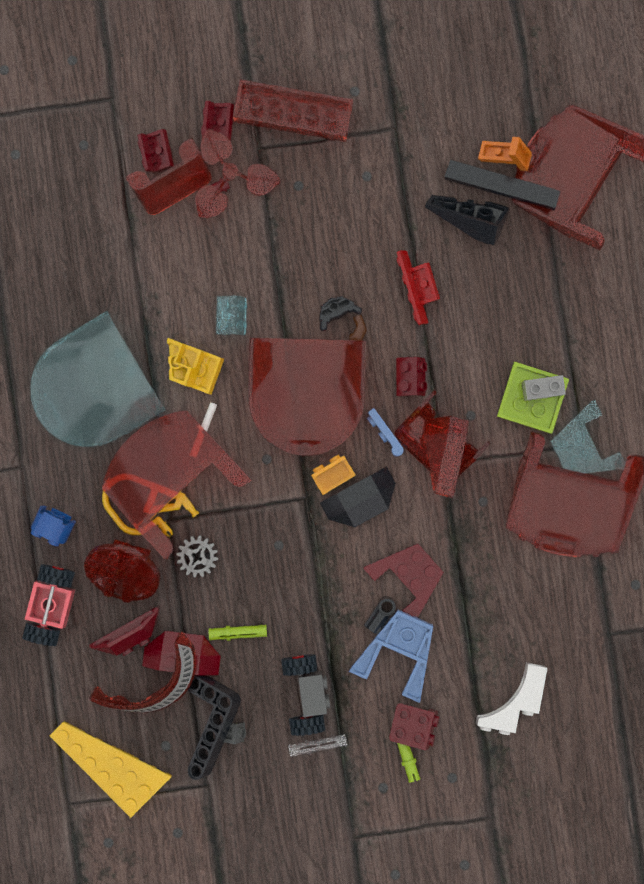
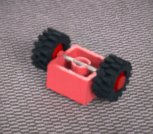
M40 565L38 581H35L33 584L25 620L37 623H26L22 639L45 646H57L60 630L53 627L63 629L67 625L75 589L70 588L75 572L57 566Z

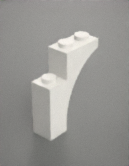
M526 662L523 678L514 695L497 710L477 715V726H480V729L484 731L496 729L499 730L500 734L510 735V732L516 733L520 710L522 714L533 716L534 713L539 714L547 667Z

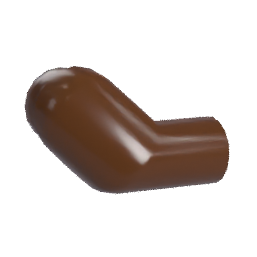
M362 315L353 317L356 328L349 336L352 343L362 341L367 332Z

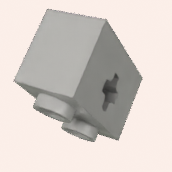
M563 375L522 382L524 401L566 395Z

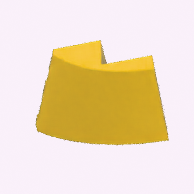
M168 338L167 344L169 345L170 353L168 357L170 365L169 380L212 395L224 359Z

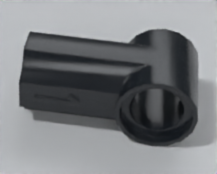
M389 596L382 597L364 626L378 635L389 617L395 612L396 605L394 600ZM388 601L392 603V608L390 610H383L381 605Z

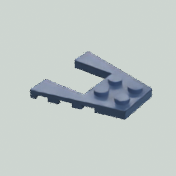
M398 609L352 665L349 672L367 680L381 647L385 646L416 660L402 695L420 703L433 624Z

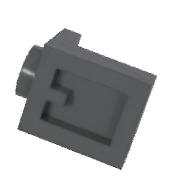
M232 723L224 743L237 744L244 742L246 737L245 723Z

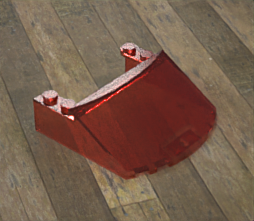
M571 104L565 107L566 110L559 115H553L550 118L551 121L544 127L541 126L527 144L528 149L532 152L528 171H522L516 167L518 170L515 178L561 191L555 211L516 199H512V202L568 238L572 237L600 251L605 242L604 236L601 232L580 223L621 153L644 163V135Z
M186 410L159 417L131 435L112 459L107 469L102 489L135 529L143 535L164 559H168L173 551V544L151 520L211 463L234 486L242 487L252 480Z
M531 431L523 457L520 459L506 528L510 532L516 533L520 540H526L534 544L535 548L556 555L581 557V555L593 554V557H598L601 553L611 552L613 554L618 552L644 484V456H629L619 481L539 463L545 439L540 433Z

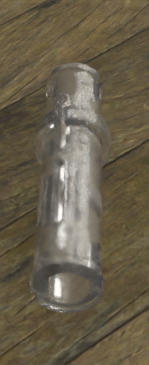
M345 734L313 741L307 739L305 742L288 746L290 757L307 753L312 755V752L347 746ZM336 741V743L319 746V744ZM316 745V747H312V748H307V749H302V750L299 749V748H303V747H308V746Z

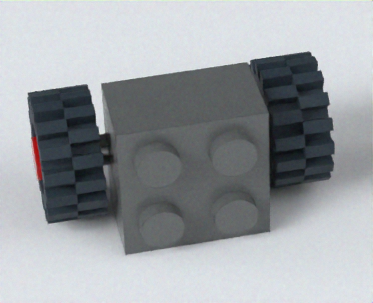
M307 654L281 659L284 676H299L303 714L289 719L291 735L305 736L325 731L323 714H327V709L330 708L329 694H325L324 690L328 689L327 677L322 675V671H317L316 655Z

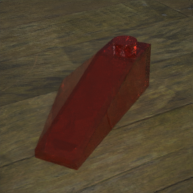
M453 416L425 420L423 441L424 444L426 443V456L430 463V476L435 494L450 498L454 497L467 438L468 420Z

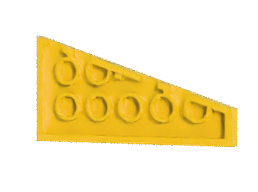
M65 721L50 735L130 818L172 777L171 774L165 773L157 769V767L139 760V758L113 745L111 746Z

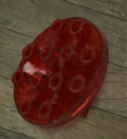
M116 539L113 544H102L90 550L84 562L86 577L102 591L103 595L121 599L126 603L151 597L157 591L160 584L159 570L149 558L151 550L133 546Z

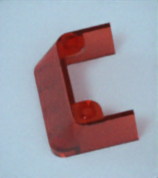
M434 390L395 430L394 434L398 442L440 482L448 485L472 465L491 443L487 441L479 450L470 443H463L460 446L455 444L431 421L435 417L436 412L428 402L437 393Z

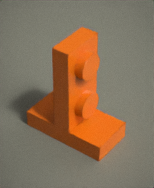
M512 137L511 143L482 141L478 159L480 162L516 164L520 170L528 171L532 152L520 137Z

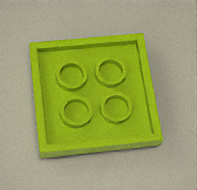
M513 362L496 417L552 434L564 395L524 401L522 382L558 375ZM563 377L566 391L569 379Z

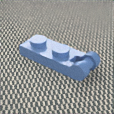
M373 408L367 413L369 415L367 420L372 427L377 426L380 430L378 435L383 442L388 441L391 445V453L394 456L402 455L403 447Z

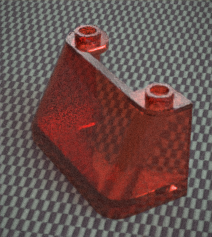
M193 138L182 143L179 148V154L183 161L152 180H149L147 175L141 171L133 172L125 177L148 214L156 215L210 182L211 172Z

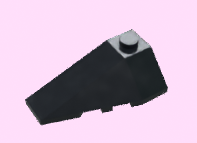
M432 195L425 204V208L475 240L494 245L500 237L509 212V207L485 201V204H476L474 200L467 199V202H460L454 197Z

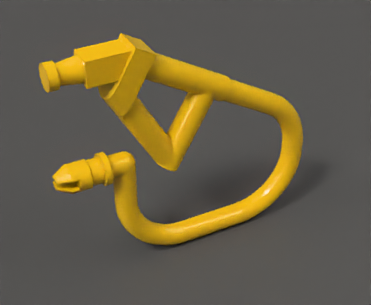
M121 474L114 477L107 483L102 494L103 506L107 513L123 532L130 535H143L159 525L158 528L162 530L165 536L170 537L167 533L168 531L171 535L173 533L172 529L166 524L167 522H164L159 516L139 529H133L125 525L109 503L111 489L121 481H132L151 489L144 508L146 513L154 514L180 510L183 505L192 514L193 518L199 514L185 493L174 491L132 474ZM159 493L176 499L175 503L154 506Z

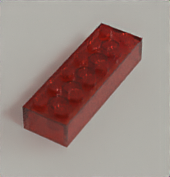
M240 79L233 119L236 123L346 142L353 99Z

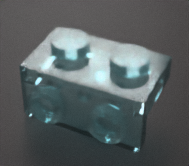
M237 295L217 296V335H246V297Z

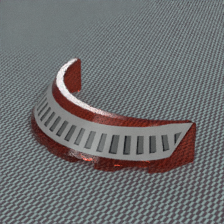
M183 632L178 634L174 643L176 665L171 680L166 686L141 702L132 703L123 696L109 697L98 686L93 689L89 700L101 706L134 713L154 712L169 707L172 703L182 698L194 679L196 672V651L194 645Z

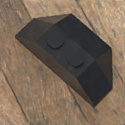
M386 466L320 502V505L329 520L357 527L389 509L396 483Z

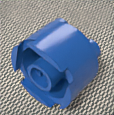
M40 506L31 525V534L38 538L44 537L48 539V543L54 546L65 544L76 521H70L72 517L60 510L52 508L49 511L46 510L47 506Z

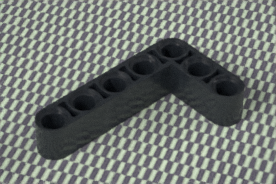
M192 675L187 686L189 692L214 706L188 766V775L193 780L207 777L212 772L241 703V698L237 692L207 675Z

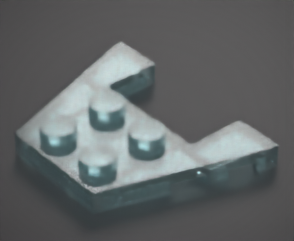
M595 400L591 401L550 441L566 476L627 468L620 452L601 460L586 429L585 423L602 416Z

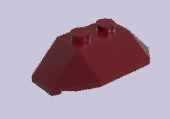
M157 606L96 640L89 645L90 648L116 656L122 653L125 656L134 651L132 647L139 644L141 647L150 642L149 638L154 633L160 607Z
M164 631L144 647L142 663L144 667L159 671L181 673L179 644L191 648L193 654L192 675H219L221 655L204 635Z

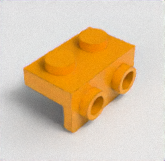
M338 454L329 460L331 464L326 467L320 465L313 469L314 474L311 476L322 495L356 476L345 456L340 457Z

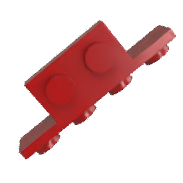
M404 250L397 251V263L402 269V280L407 286L408 300L414 309L413 317L418 325L428 324L424 305L440 300L430 263H424L412 268L408 252Z

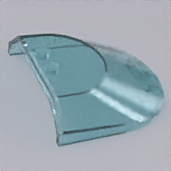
M108 311L53 343L41 355L32 374L30 387L31 401L39 421L53 436L71 445L81 447L105 445L122 437L166 410L120 335Z

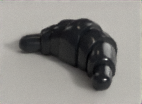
M343 296L332 297L320 307L319 328L321 331H326L327 325L331 321L339 320L347 313L361 314L362 308Z

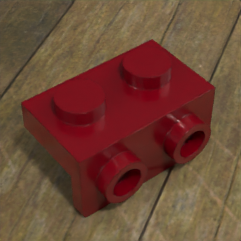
M205 101L203 126L201 127L203 139L210 143L231 142L234 104Z
M166 129L137 135L138 147L142 154V165L146 172L157 173L174 167Z
M396 358L397 396L426 395L427 363L425 358Z

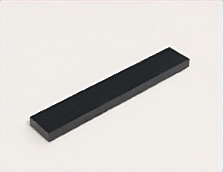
M450 160L445 174V180L554 211L561 192Z

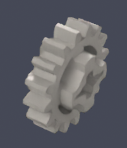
M192 536L191 542L185 539V546H179L182 552L176 554L181 556L177 563L183 564L180 568L181 570L187 569L186 575L193 572V577H196L198 573H200L201 577H204V571L210 574V567H216L213 561L218 560V557L214 556L218 550L212 549L215 545L214 543L208 544L209 538L202 541V536H199L197 540ZM192 544H200L197 549L189 548ZM206 548H207V549L209 550V552H210V559H209L208 557H206V554H205ZM202 549L200 552L202 560L199 559L194 563L195 556H193V553H198ZM185 554L189 556V565L186 563ZM198 564L206 565L205 568L195 569Z

